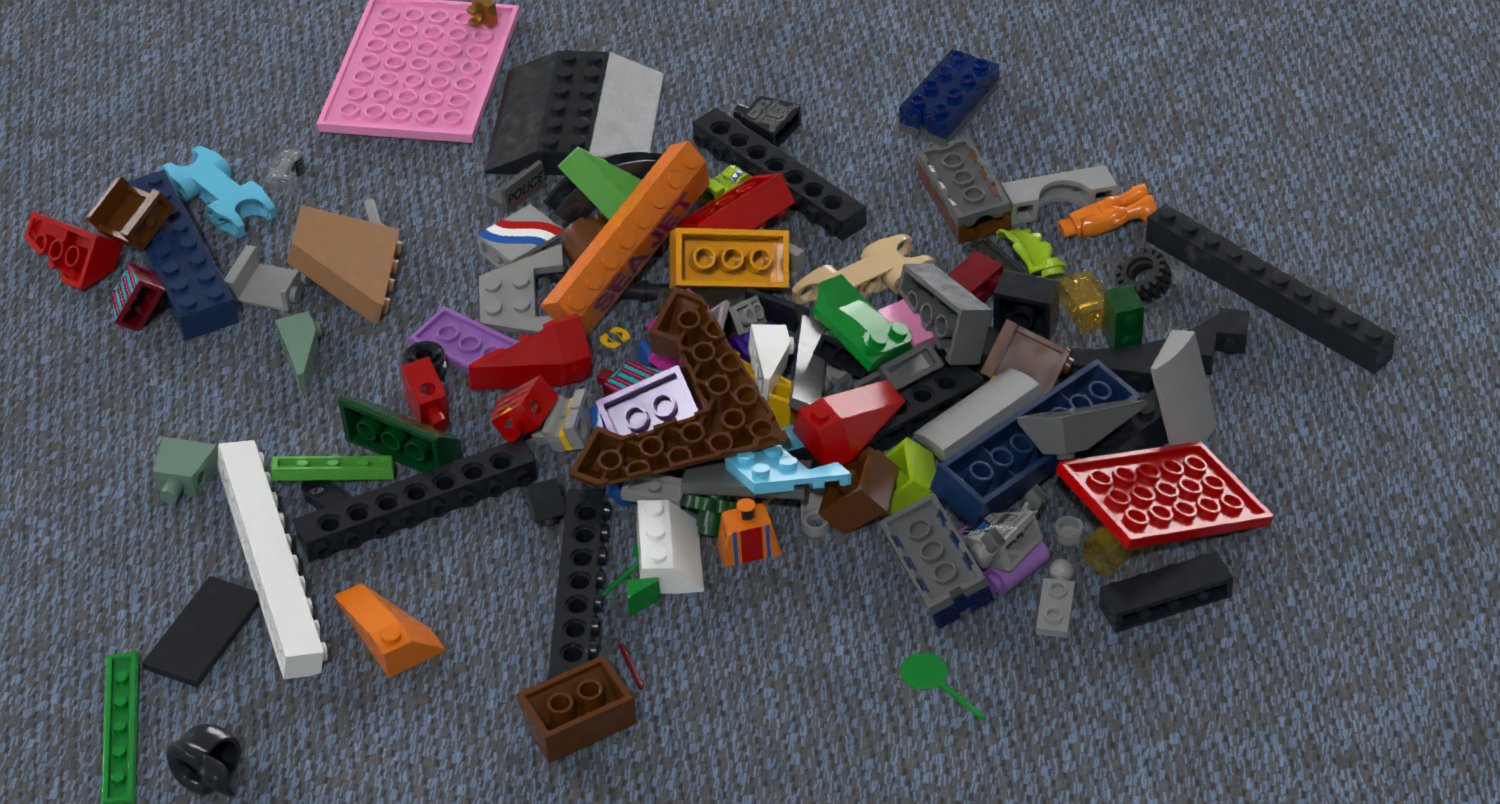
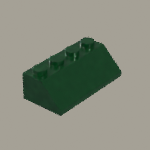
M341 396L338 399L345 439L348 442L379 455H392L394 461L421 473L463 458L460 439L451 434L436 430L427 424H422L403 414H398L364 399Z

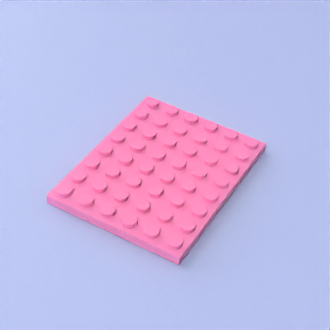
M369 0L316 123L318 132L473 143L520 15L519 5L496 4L498 24L489 28L483 23L478 27L468 23V20L474 17L466 10L472 5V2L447 0Z

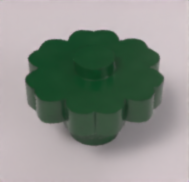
M685 494L683 506L698 509L696 526L699 527L697 534L718 537L721 514L724 511L736 509L737 502L725 500L726 496L707 495L705 497Z

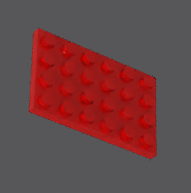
M1201 441L1059 461L1055 471L1126 549L1270 526L1274 515Z

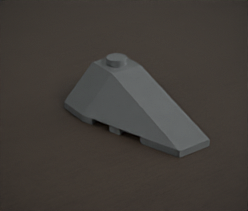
M1121 400L1094 404L1091 407L1068 408L1062 412H1042L1017 417V422L1043 454H1056L1057 460L1075 458V452L1088 450L1145 408L1147 401Z

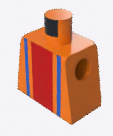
M743 498L737 502L736 509L727 510L721 514L717 548L724 567L782 555L765 504H755L754 500Z

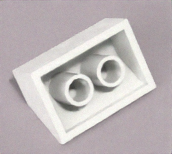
M637 500L636 528L640 579L658 577L660 594L704 592L699 534H697L699 526H696L695 518L669 500Z

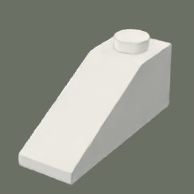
M751 324L748 352L758 391L768 401L787 367L789 354L794 352V339L789 337L786 325Z

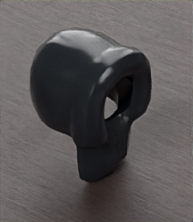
M199 724L190 728L178 741L172 742L168 746L166 751L168 766L175 779L184 788L198 795H207L213 791L228 797L235 795L229 788L228 777L239 763L241 747L236 737L228 730L214 724Z

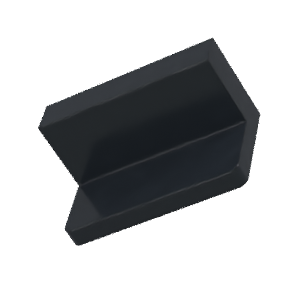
M747 288L744 292L745 299L758 296L767 322L772 320L775 325H786L787 330L796 332L802 314L810 316L809 308L764 291Z

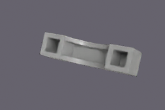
M1101 165L1001 183V189L1011 203V225L1037 221L1039 210L1050 203L1069 202L1084 207L1106 197L1116 196L1117 184L1107 167Z

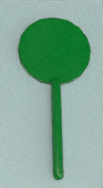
M925 652L916 653L907 657L901 664V678L907 685L921 690L933 689L939 686L981 720L986 718L985 714L944 683L948 675V668L941 657Z

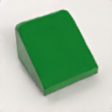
M658 577L627 580L629 616L660 601Z

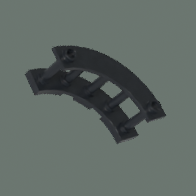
M630 150L610 153L599 158L642 180L663 154L643 150ZM567 176L552 189L543 201L544 204L555 210L556 215L569 223H573L581 217L586 219L597 208Z

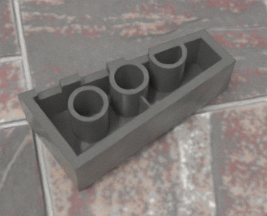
M933 263L903 264L897 291L914 314L920 315L921 325L925 331L933 333L935 336L934 343L937 348L945 350L947 353L945 359L949 365L980 364L988 327L992 319V309Z

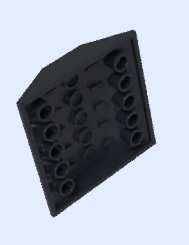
M596 50L556 51L509 70L484 173L518 174L524 168L527 169L540 160L543 162L544 175L566 176L558 165L577 147L597 157L630 150L650 152L664 73L612 52Z

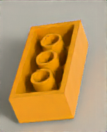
M675 228L670 231V289L678 287L680 289L689 288L690 290L746 291L747 288H752L757 291H783L789 288V231Z

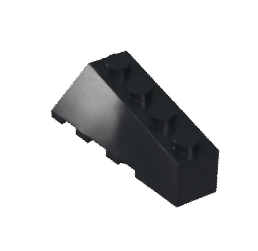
M1154 388L1140 399L1147 401L1145 408L1088 450L1082 451V458L1157 448L1167 444L1169 441L1156 389Z

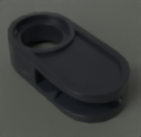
M304 480L301 484L304 500L318 510L351 498L345 489L331 480ZM313 488H324V490L320 493H309V491Z

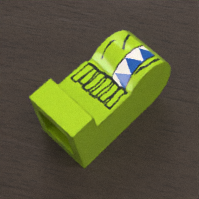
M730 165L722 174L711 179L708 177L709 185L701 194V201L708 204L712 201L711 198L713 196L714 199L718 198L752 176L736 165Z

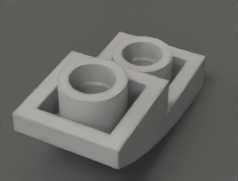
M757 295L729 307L738 335L749 332L751 324L767 323L764 309Z

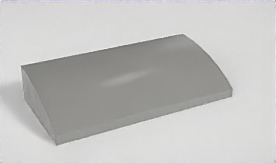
M1172 330L1150 368L1169 445L1199 441L1204 444L1215 430L1217 422L1195 331Z
M1008 368L913 433L914 438L941 461H945L1042 396L1040 383L1021 371Z

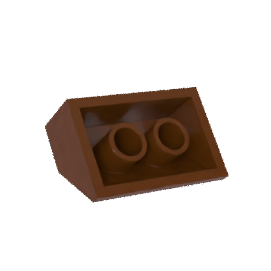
M604 655L516 694L517 701L534 742L548 763L637 723L634 697Z

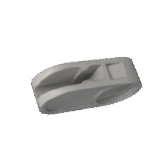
M808 486L805 499L801 500V528L805 535L810 537H821L830 530V523L818 514L825 488L813 489L811 486ZM812 520H820L823 522V524L817 527L810 526L808 522Z

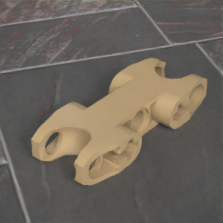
M899 234L883 238L868 245L861 254V260L837 271L832 265H824L813 270L792 288V300L800 305L808 301L817 300L818 284L840 274L865 299L867 298L866 295L873 292L878 293L886 288H889L897 295L903 264L933 263L935 265V260L928 255L912 258L904 257L913 250V239L909 235ZM904 243L903 247L897 251L898 245ZM809 286L812 287V289H810L808 292L801 295L802 291Z

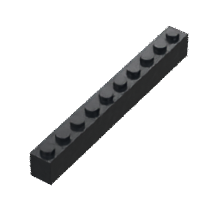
M1164 204L1147 217V242L1365 370L1375 374L1392 360L1395 335L1168 204Z

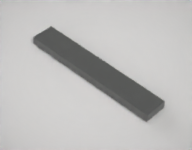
M802 314L798 324L788 404L790 408L798 411L822 398L825 360L814 355L813 352L826 327L820 320Z

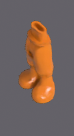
M1139 184L1118 196L1106 197L1077 211L1068 213L1067 218L1057 221V227L1063 238L1075 235L1077 239L1081 238V234L1083 237L1101 235L1120 228L1123 224L1133 219H1141L1147 227V217L1157 210V206L1152 195H1148L1147 187L1144 184Z

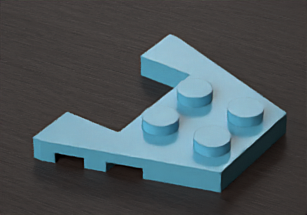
M793 425L782 429L785 430L790 438L788 443L738 453L737 455L725 458V469L755 495L794 491V485L808 484L813 489L825 488V482L839 481L840 486L851 484V473L838 462L808 469L797 458L787 452L805 447L793 433Z

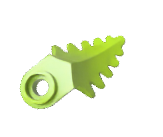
M1020 228L1010 231L1004 229L996 231L997 238L1009 239L1014 243V251L1026 263L1030 274H1041L1042 278L1047 279L1065 274L1066 262L1059 261V257L1050 258L1052 246L1048 242L1040 241L1042 238L1040 233L1030 234V229L1022 230Z

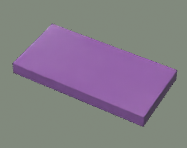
M445 306L407 339L410 346L420 341H433L440 344L445 352L446 363L468 374L470 363L498 348L507 349L519 342Z

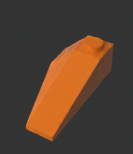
M363 583L333 595L335 601L388 678L446 651L431 628Z

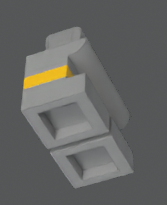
M586 388L575 390L573 398L565 399L563 396L558 395L559 398L542 422L543 425H540L531 432V436L537 446L550 445L551 449L557 452L584 448L592 428L589 408L596 405Z

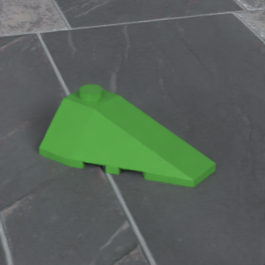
M580 147L572 151L558 165L561 171L609 220L642 181L631 173L608 163Z

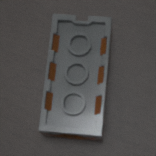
M968 136L950 141L946 147L939 148L936 145L917 151L918 177L959 244L996 233L998 229L1006 230L1011 228V203Z

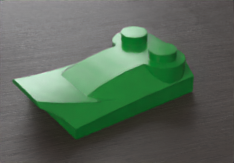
M842 274L818 284L817 301L812 313L868 372L913 349L914 346L910 343L912 333L909 328L901 322H889Z

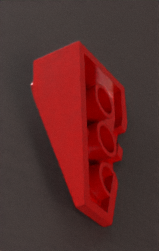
M33 211L24 236L26 241L39 255L46 254L51 259L48 262V266L51 269L59 268L62 272L59 278L63 283L81 290L87 289L115 269L123 244L112 238Z
M577 313L551 320L542 325L543 330L530 337L527 333L519 337L520 342L507 349L498 348L470 363L469 388L471 390L517 388L539 375L544 378L550 387L566 386L589 378L591 376V353L580 315Z
M888 380L826 396L799 409L793 433L821 466L838 462L844 467L852 463L859 456L860 451L874 439L875 434L905 404V399Z

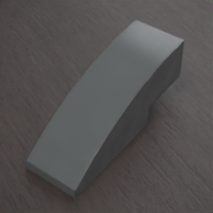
M927 341L879 366L877 371L852 383L849 390L888 380L897 392H900L930 377L943 368L944 364L931 343Z

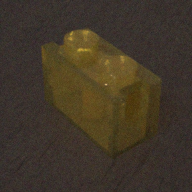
M1090 269L1058 278V281H1060V302L1080 332L1084 334L1101 329L1103 316H1105L1103 308L1104 286L1101 280L1096 279Z
M1102 524L1084 539L1083 563L1108 578L1144 547L1126 549L1110 530Z

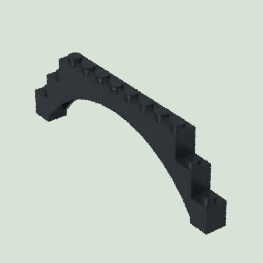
M899 292L897 293V302L903 299ZM1220 308L1219 314L1203 324L1187 330L1195 331L1206 375H1212L1215 351L1227 354H1245L1250 311ZM988 327L980 364L967 365L973 372H981L1000 333L999 330ZM1167 338L1140 345L1117 348L1064 347L1073 351L1071 357L1075 361L1069 374H1062L1059 382H1063L1098 359L1136 392L1149 393L1155 388L1150 368ZM942 349V362L944 364L942 369L952 366L945 359L947 353L944 349Z

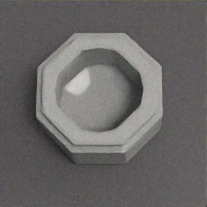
M1069 515L1058 518L1053 526V535L1057 543L1069 547L1081 543L1085 535V527L1081 519Z

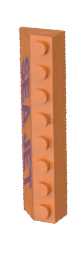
M689 141L673 144L668 147L541 303L540 306L553 320L578 313L587 338L668 237L670 231L676 227L708 187L707 162Z

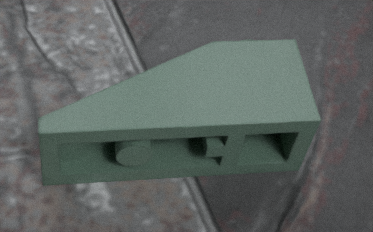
M309 311L275 320L280 343L301 394L308 392L320 349L318 338L322 337L318 320H312Z

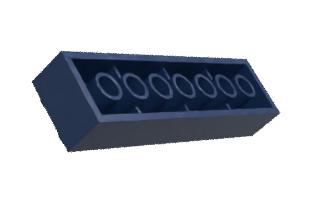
M165 170L127 181L131 186L148 193L153 189L160 191L175 207L174 211L143 251L139 250L147 268L155 272L163 284L165 291L162 297L184 340L187 341L239 323L234 298Z
M1096 359L940 463L929 489L975 528L987 515L999 512L1029 491L1034 485L1039 484L1055 473L1059 461L1073 460L1082 454V451L1075 452V458L1057 460L1056 454H1043L1019 426L1017 417L1042 412H1062L1068 408L1091 407L1094 404L1121 400H1140L1141 395L1101 361Z

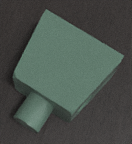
M163 437L153 467L156 487L158 491H161L160 498L168 504H174L180 494L197 496L218 469L217 445Z

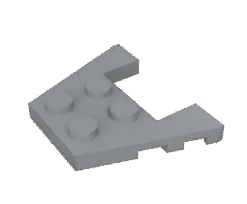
M562 244L480 275V323L494 330L513 333L518 331L535 334L543 330L542 325L553 319L550 316L537 317L535 276L565 271Z

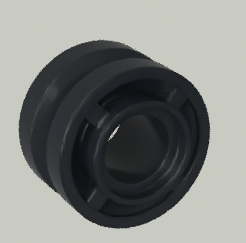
M420 341L409 346L404 353L405 364L429 356L440 381L446 376L445 352L440 344L433 341Z

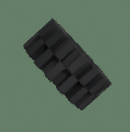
M1142 247L1140 248V253H1137L1135 249L1132 250L1131 257H1128L1127 254L1123 257L1125 263L1119 261L1117 266L1120 270H1116V280L1120 287L1133 285L1142 303L1144 298L1148 303L1153 302V296L1159 299L1162 297L1159 293L1160 291L1167 292L1168 288L1165 284L1171 285L1172 280L1170 277H1172L1170 267L1159 251L1156 252L1153 248H1149L1147 252L1146 248ZM1153 269L1152 274L1147 279L1134 281L1136 276L1142 271Z

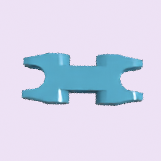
M196 146L191 149L194 160L193 164L178 166L169 162L160 166L161 170H165L174 189L182 200L188 202L198 196L205 203L209 202L210 204L205 206L208 220L220 230L237 238L247 235L244 230L245 224L242 221L244 217L260 215L268 221L277 217L275 205L263 188L252 180L241 186L230 178L232 171L229 164L215 151L203 146Z

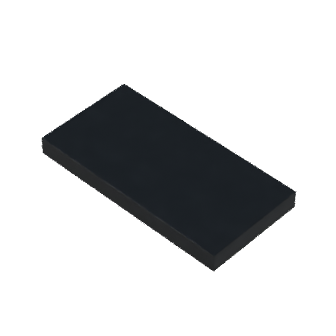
M209 576L142 662L143 669L198 688L260 606L257 591Z

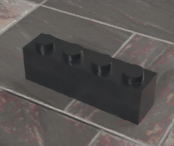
M1217 551L1102 586L1100 587L1099 607L1114 632L1118 633L1232 597L1234 577Z

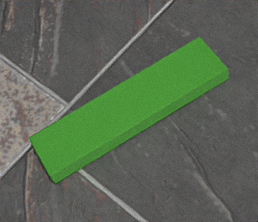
M392 455L273 456L271 481L394 480V460Z

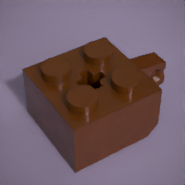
M868 447L861 451L856 461L844 467L851 473L850 485L840 486L839 481L827 482L818 514L841 533L847 534L854 529L862 528L874 518L884 516L890 508V499L896 486L899 467L880 450Z

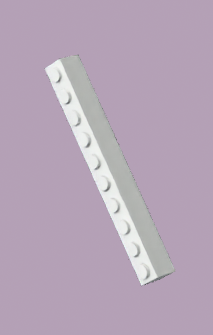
M255 440L219 443L217 468L254 587L259 597V603L283 679H291L322 673L323 661H327L328 657L325 642H320L319 622L318 620H313L311 598H306L305 596L306 586L304 577L298 575V558L296 554L292 555L290 534H285L284 516L282 512L278 513L276 492H271L270 473L264 471L265 461L263 452H258Z

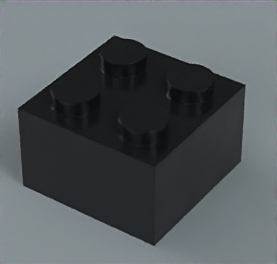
M1003 270L994 290L993 328L1001 331L1006 319L1051 341L1059 323L1060 281Z

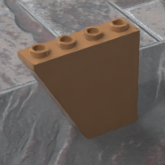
M301 205L287 263L368 321L379 323L381 314L387 315L390 298L385 297V295L391 296L395 279L389 277H395L399 260L393 258H399L402 241H398L400 229Z

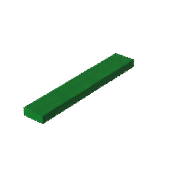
M138 651L106 655L101 804H136L140 663Z

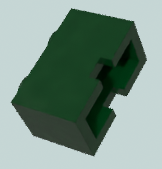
M1133 285L1104 290L1103 308L1105 316H1103L1102 333L1110 348L1142 344L1144 306Z

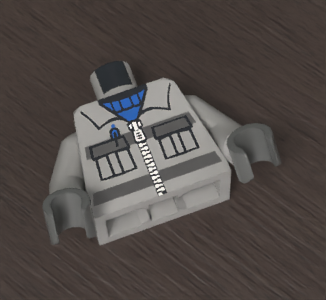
M1038 484L1034 485L1025 494L1024 498L1027 502L1024 503L1019 512L991 513L975 528H966L963 531L962 540L966 546H969L971 555L981 568L992 567L1011 571L1043 539L1035 515L1048 495Z

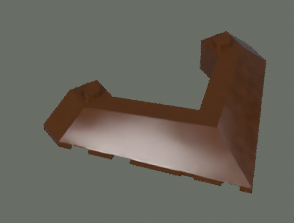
M674 287L649 331L651 352L679 362L699 411L694 412V416L679 421L675 418L654 425L653 430L636 435V432L623 436L595 426L569 472V477L595 487H601L790 442V438L785 430H782L774 412L764 396H761L758 386L742 360L727 341L721 326L709 312L702 296Z

